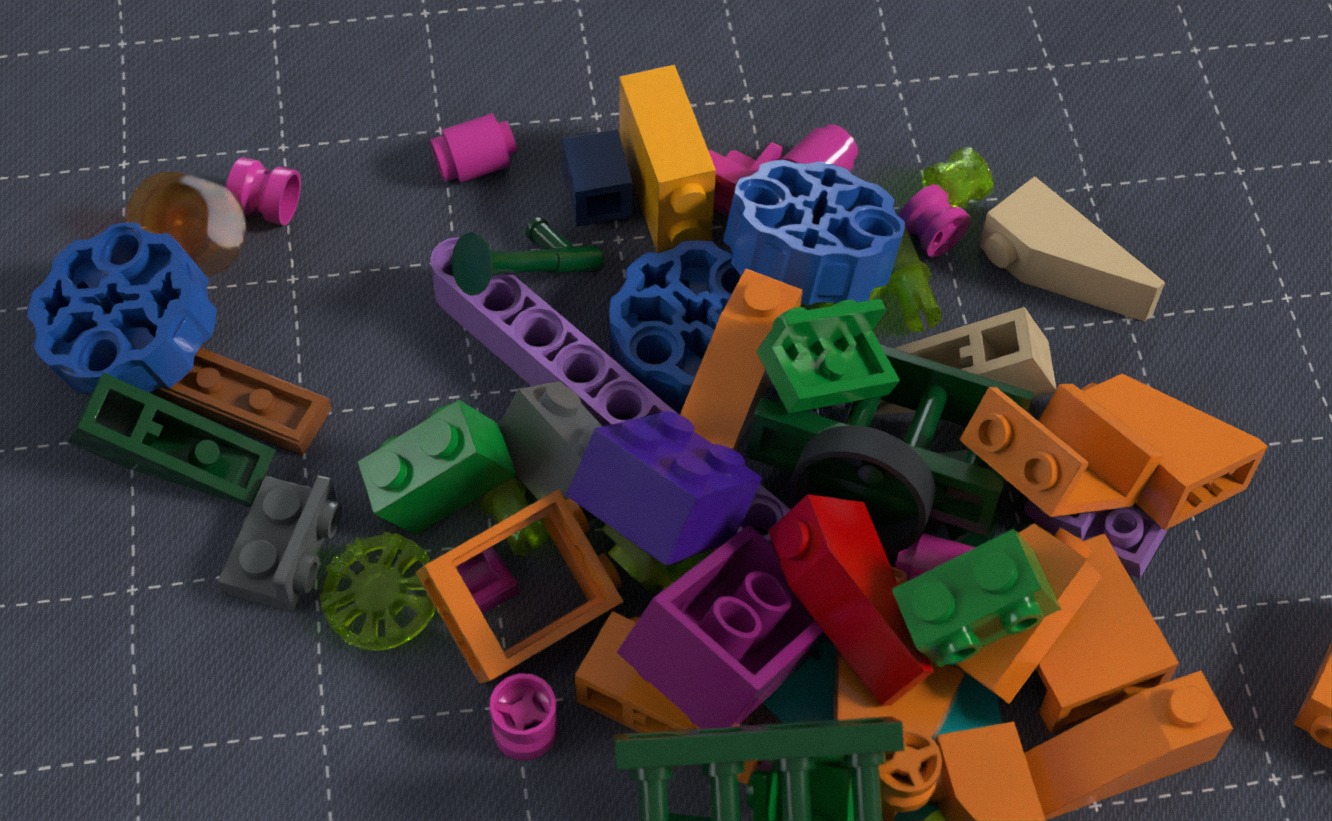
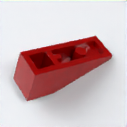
M808 494L768 530L789 587L881 705L891 706L934 672L929 658L917 650L891 590L899 585L864 502Z

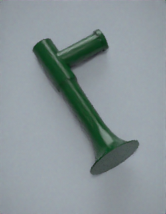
M538 217L528 224L526 237L532 242H536L544 250L495 251L489 249L487 242L482 236L474 232L465 233L458 239L453 249L452 273L456 284L462 292L472 296L479 295L486 290L491 277L496 275L548 272L550 274L595 272L602 267L603 254L597 246L574 247L550 227L544 218Z

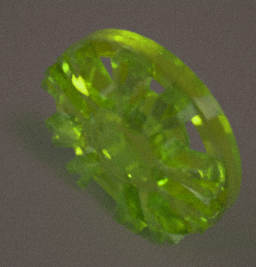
M384 532L383 535L364 540L358 537L353 544L350 542L346 544L347 550L339 557L335 555L332 558V564L327 565L326 571L328 574L324 582L323 592H319V598L322 601L320 603L321 608L331 628L350 645L371 651L398 647L418 635L429 623L436 608L428 594H426V597L408 595V589L425 590L417 575L409 578H403L405 570L417 560L423 566L431 562L432 560L428 554L411 539H406L397 533L393 535L390 532ZM382 549L380 559L375 563H370L367 553ZM398 549L403 550L400 556L398 557L394 567H391L390 565L393 562ZM355 560H358L365 568L358 576L349 568ZM341 577L352 580V585L349 589L336 592ZM355 600L356 603L336 612V608ZM404 606H409L418 614L408 625L401 628L394 619V615ZM367 614L360 635L347 629L358 615ZM377 619H384L386 636L378 637Z

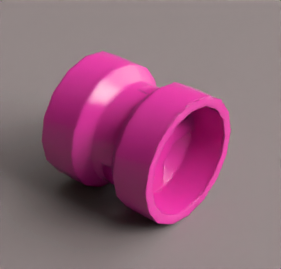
M246 157L238 158L229 173L226 184V209L230 213L242 216L261 213L267 222L282 226L287 225L291 221L298 205L301 191L300 173L297 170L282 166L270 171L264 168L258 160Z
M516 674L500 682L490 696L489 709L494 740L497 747L506 756L515 760L530 761L542 757L552 748L557 739L556 698L552 688L544 679L533 674ZM535 722L534 726L525 730V727L530 726Z

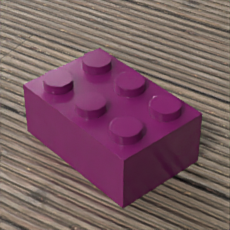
M748 525L654 597L616 653L628 662L645 681L655 686L683 711L697 727L701 729L738 726L805 664L827 635L789 587L774 546Z

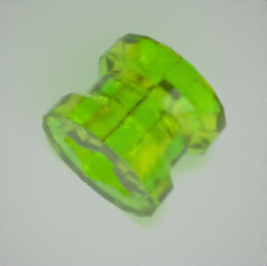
M960 147L949 155L948 162H936L923 171L922 180L924 188L934 184L941 186L948 193L949 203L953 207H961L966 210L969 201H981L993 193L994 181L990 168L983 157L970 147Z

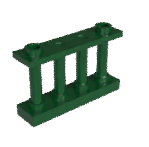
M881 345L900 381L889 395L853 401L844 423L809 413V410L788 413L784 404L761 397L753 414L746 458L792 473L805 445L811 438L824 430L838 426L870 427L880 400L916 411L904 442L922 457L933 475L936 494L929 517L987 536L1005 478L998 472L989 470L990 466L971 449L968 450L963 462L929 451L928 448L939 419L967 427L989 387H997L1026 412L1029 410L1034 392ZM831 457L819 460L807 467V475L810 479L919 513L916 500L907 486L894 474L879 465L857 458Z
M892 716L613 734L616 770L630 769L631 780L638 781L640 821H669L666 779L673 778V766L701 764L702 775L709 776L712 821H740L737 774L744 773V761L772 760L773 771H780L783 821H812L808 770L815 768V757L843 755V765L851 767L854 821H883L879 765L886 763L885 752L904 751L903 722Z

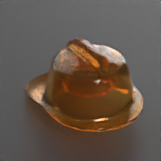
M163 171L147 177L134 190L127 205L126 223H138L145 231L154 234L168 233L181 245L206 276H213L225 271L237 259L245 242L246 220L241 203L232 191L211 181L180 172Z

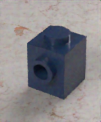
M618 129L602 132H585L578 136L562 138L563 176L576 227L631 218L632 179Z

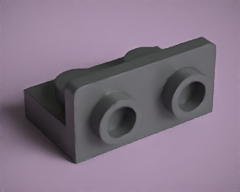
M318 475L313 488L265 476L218 580L222 593L293 613L301 592H310L316 581L320 563L317 555L324 538H333L341 520L342 504L337 502L332 478Z

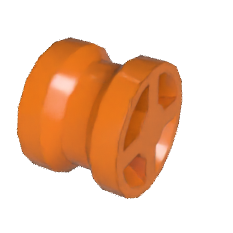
M903 727L904 751L885 752L886 763L879 765L881 803L889 810L909 812L925 805L934 793L936 781L941 772L942 757L938 745L931 736L919 729ZM897 772L900 775L907 776L910 783H907L906 780L899 779L896 776L892 777L891 774Z

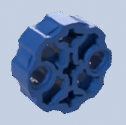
M783 159L760 164L759 170L748 177H741L738 180L723 242L731 248L733 253L731 264L741 275L746 268L802 289L801 304L811 305L817 302L838 303L848 299L862 302L869 300L870 293L874 289L888 284L903 236L905 221L897 216L893 208L894 198L878 184L866 182L852 175L846 168L820 161L810 164L794 163Z
M131 222L110 225L97 236L87 240H75L53 259L52 270L44 283L33 291L29 303L27 318L34 324L36 332L33 348L38 356L78 394L90 393L103 372L146 392H151L158 388H171L193 368L194 357L202 343L213 335L217 309L208 298L207 287L209 279L181 245L168 233L154 234L145 231L138 223Z
M682 241L671 250L661 253H645L626 269V281L620 291L611 297L610 355L618 361L619 365L679 415L720 315L742 276L731 264L733 254L719 249L711 241ZM647 361H659V362H662V363H661V364L652 365V364H647V363H645V362H647Z

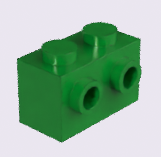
M461 400L437 408L430 414L428 419L402 435L385 440L379 449L358 461L373 513L415 535L517 475L499 423Z
M1015 529L891 589L917 650L940 668L947 664L965 661L976 655L982 647L1007 635L1027 631L1038 625L1044 617L1061 610L1034 550Z

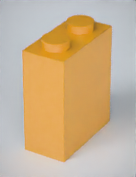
M675 65L620 76L619 135L631 175L632 185L657 253L674 249L682 241L712 240L716 169Z

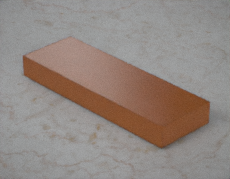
M202 347L199 348L194 357L193 368L171 388H158L149 392L184 409L301 456L304 455L332 410L328 397Z

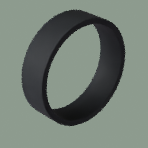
M838 426L824 430L811 438L805 445L790 479L789 497L792 507L796 506L808 494L819 496L809 481L807 475L808 466L819 460L831 457L862 459L879 465L899 478L911 491L919 510L917 515L904 522L888 525L873 524L885 554L890 555L901 552L912 546L920 538L935 500L936 488L931 470L913 448L886 432L863 426Z

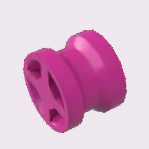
M937 184L929 185L916 193L905 204L899 214V217L905 221L904 232L909 235H916L920 239V248L930 257L940 256L954 247L963 238L971 223V216L963 208L953 207L949 203L948 193Z

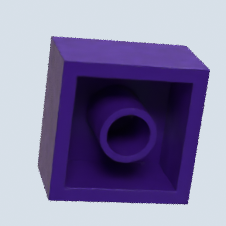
M662 411L657 414L595 428L566 496L666 566L720 547L735 536L763 477L745 466L744 458L735 450L723 445L712 444L694 432L695 427L687 418L673 412Z

